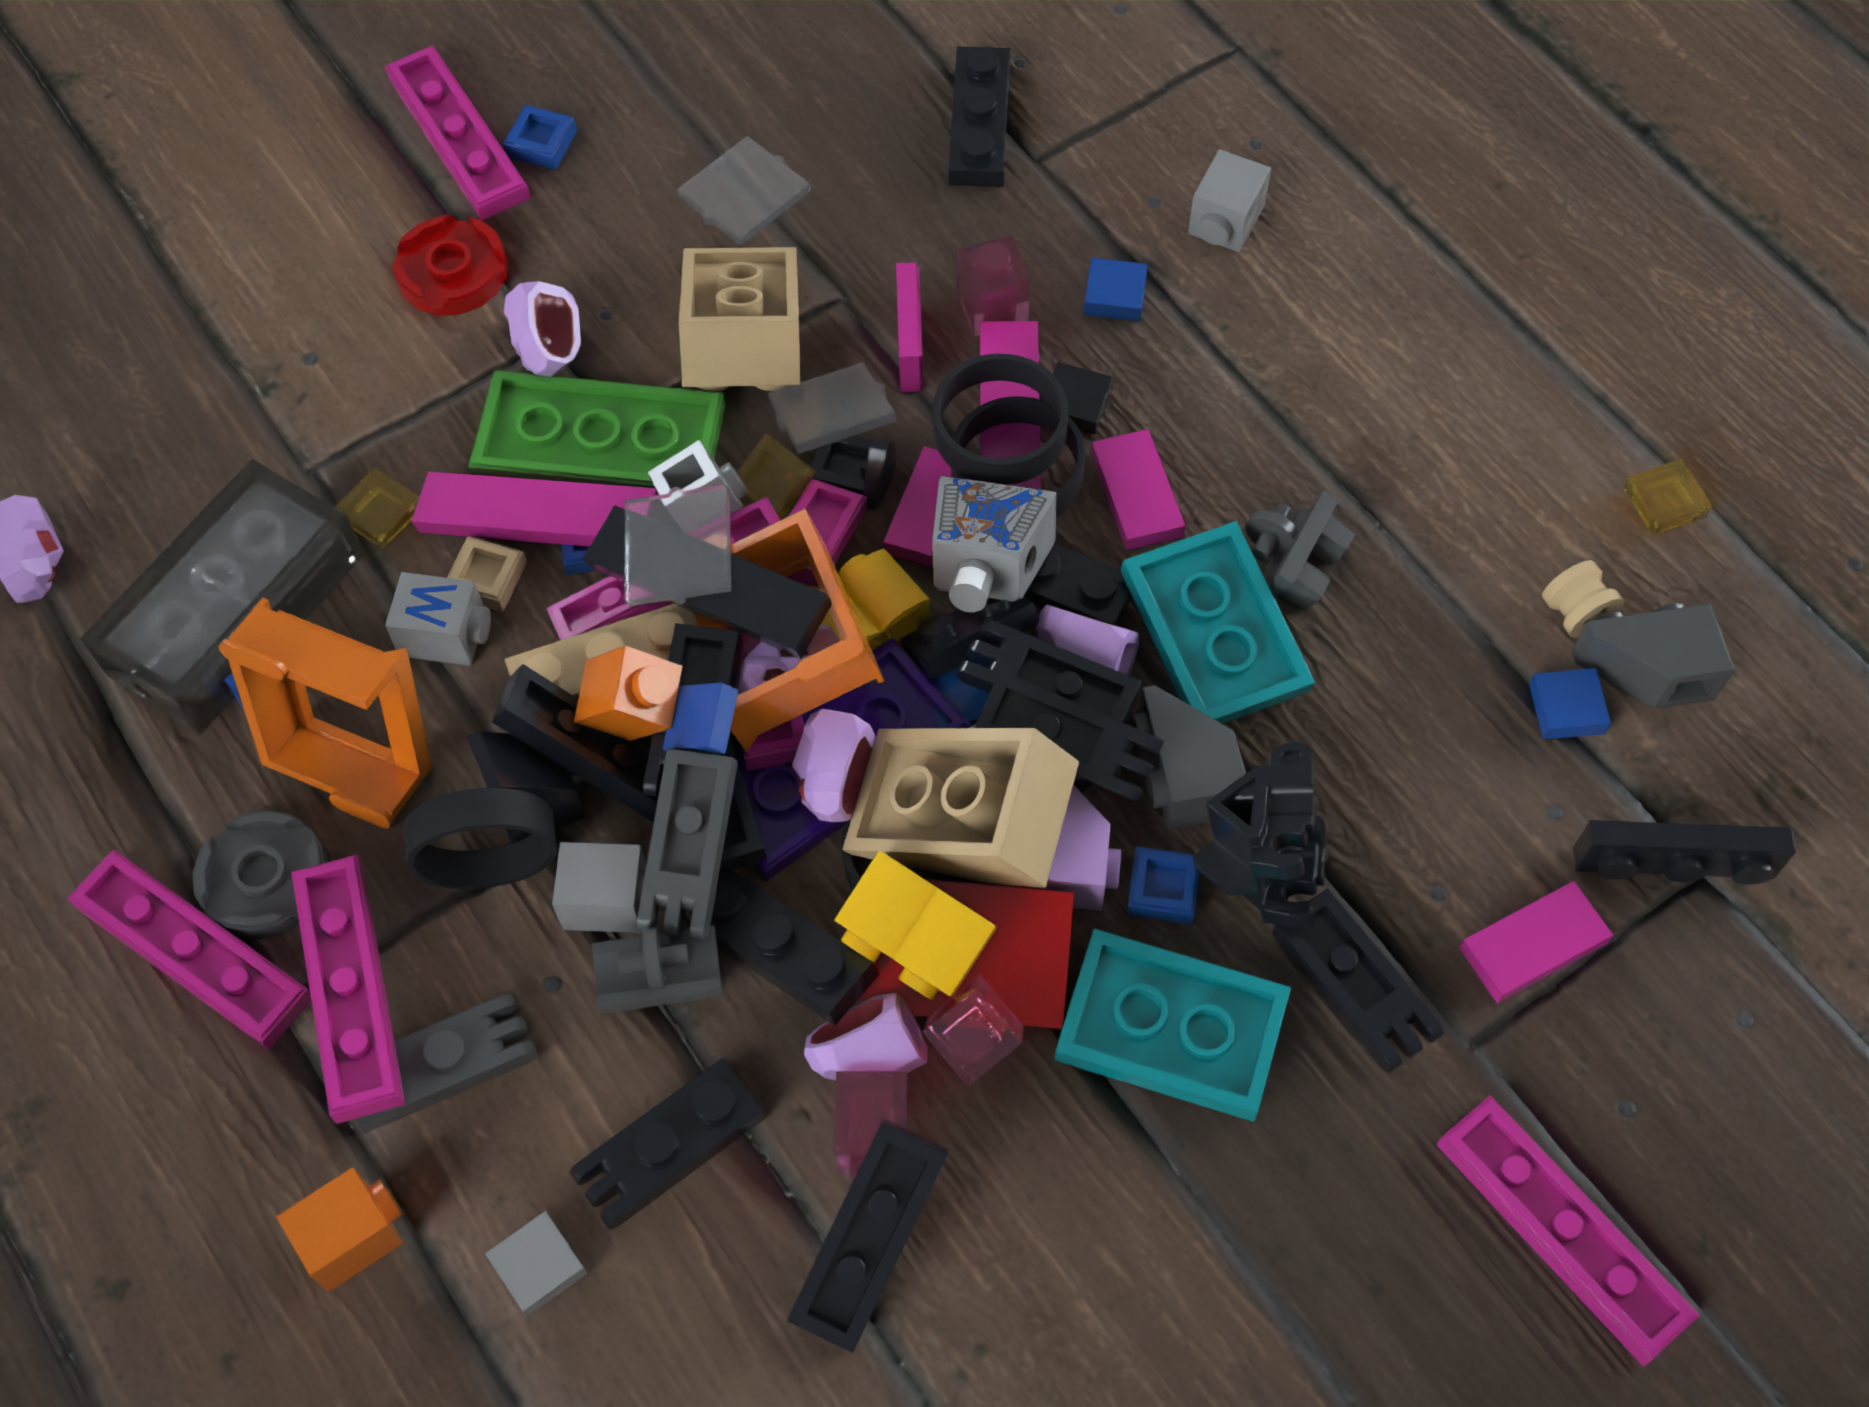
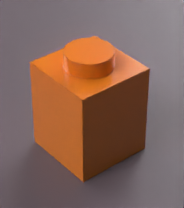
M626 645L586 660L574 722L629 741L671 729L682 665Z
M354 1167L276 1216L309 1276L328 1293L404 1243L392 1224L394 1220L402 1216V1212L381 1179L369 1186Z

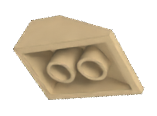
M796 247L684 248L679 310L682 387H697L703 391L716 392L722 391L729 386H755L761 390L775 391L783 389L787 385H800Z
M1035 728L878 729L842 850L850 855L874 859L880 850L906 867L991 885L1046 888L1079 761Z

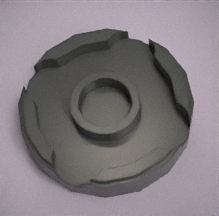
M268 810L240 815L226 823L225 826L228 829L221 832L215 840L211 836L202 846L192 872L194 895L207 916L234 936L257 940L284 934L299 925L291 872L328 862L327 852L312 829L305 826L303 821L289 813Z

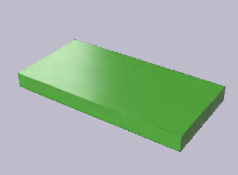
M494 370L468 468L471 475L656 488L648 472L698 440L702 442L712 458L715 459L726 406L724 393L558 376L548 377L537 374Z

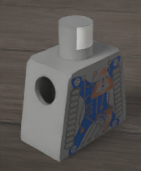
M941 476L938 484L932 543L934 586L940 591L949 592L951 603L956 608L965 612H978L982 610L988 598L1007 601L1022 599L1056 540L1057 492Z

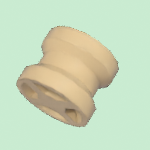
M1592 560L1580 562L1563 571L1549 583L1542 593V599L1548 607L1553 610H1559L1564 616L1563 627L1570 637L1579 638L1587 621L1605 613L1620 612L1624 605V599L1618 591L1606 588L1601 581L1602 570Z

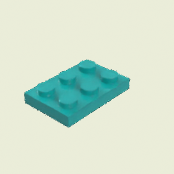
M1237 521L1123 560L1120 571L1181 701L1224 724L1311 691L1315 681Z
M1094 929L1056 1047L1054 1061L1254 1122L1260 1107L1291 987Z

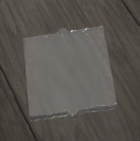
M746 136L679 187L677 191L678 196L703 216L706 225L714 224L741 246L811 192L810 184L784 164L782 156L774 157L758 143Z
M863 362L800 382V385H791L768 393L770 404L778 416L776 418L778 430L787 432L798 454L896 422L895 412L886 399L884 384L875 382Z
M726 485L682 491L679 487H673L669 494L625 500V602L628 606L673 600L676 604L680 605L688 597L731 591L730 490Z

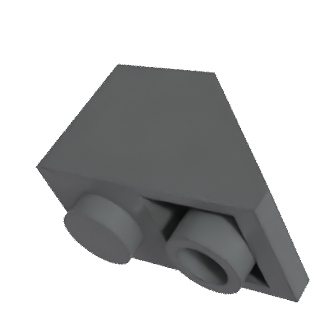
M1674 603L1659 607L1653 612L1626 616L1621 612L1605 613L1587 621L1572 650L1576 664L1585 669L1596 668L1599 677L1654 709L1715 700L1735 670L1711 604L1685 607L1683 604Z
M1156 685L1142 687L1139 712L1131 714V726L1164 741L1159 754L1147 752L1149 762L1154 766L1149 778H1145L1150 805L1152 809L1162 808L1167 830L1209 823L1210 819L1206 802L1246 774L1235 733L1232 729ZM1135 745L1137 751H1144Z

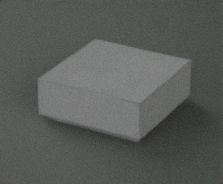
M546 1211L485 1253L526 1317L588 1274Z

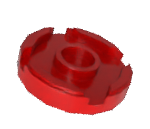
M454 215L438 216L416 225L401 238L397 245L398 254L395 262L393 260L392 271L403 298L418 310L438 316L461 315L486 304L498 294L507 278V255L497 232L482 220L468 217L470 222L464 220L456 221Z

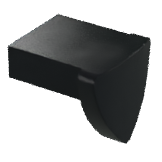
M826 428L807 473V484H809L811 479H815L867 496V507L877 509L893 477L896 466V443L881 437L871 440Z

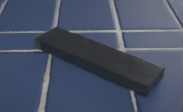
M615 505L583 557L586 563L597 571L801 659L832 605L826 593Z

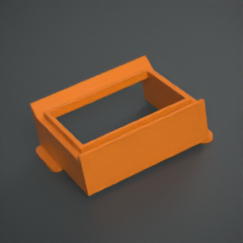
M806 509L794 513L733 544L725 536H716L704 542L785 577L810 566L821 592L826 593L832 602L829 612L842 640L802 659L795 668L742 694L738 693L730 730L746 753L758 735L874 679L879 684L885 681L828 548ZM694 613L698 626L729 630L727 626ZM741 658L739 659L738 669L742 664Z
M262 597L229 638L224 639L219 645L220 652L229 661L261 765L331 794L329 796L330 802L337 809L378 827L389 829L401 809L432 769L407 647L383 652L284 611L278 610L275 612L271 610L269 600ZM305 685L365 710L370 707L379 695L391 749L315 718Z

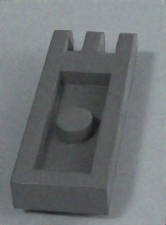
M667 749L637 917L638 931L656 927L659 907L662 906L666 907L663 926L665 935L677 937L681 935L685 912L689 910L693 911L690 925L691 939H707L738 761L733 757Z
M501 995L395 1040L406 1105L357 1118V1124L364 1134L534 1061L538 1057V1053L533 1041H523L505 1048L506 1045L524 1038L529 1033L523 1017H515L496 1025V1022L506 1019L519 1011L520 1007L515 995Z

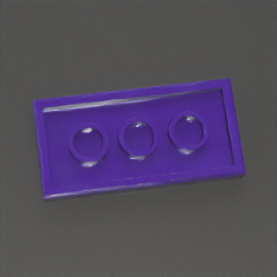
M893 637L872 651L885 680L884 682L879 684L874 679L802 714L805 726L809 716L821 709L851 713L870 724L875 736H877L878 729L939 728L933 704L949 722L944 728L971 727L970 723ZM739 744L733 750L767 857L766 860L753 863V865L762 877L768 881L843 827L845 821L829 822L818 820L817 816L802 803L803 787L800 777L792 767L793 762L747 771L743 748Z

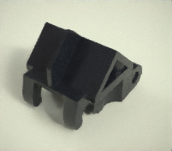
M1290 742L1274 750L1270 765L1254 767L1206 802L1215 840L1196 853L1193 861L1195 867L1226 894L1243 895L1261 911L1263 923L1299 928L1307 927L1314 923L1312 905L1308 901L1291 902L1287 899L1295 894L1315 895L1317 893V886H1324L1325 865L1328 863V847L1325 822L1320 816L1316 815L1314 768L1311 751L1302 743Z

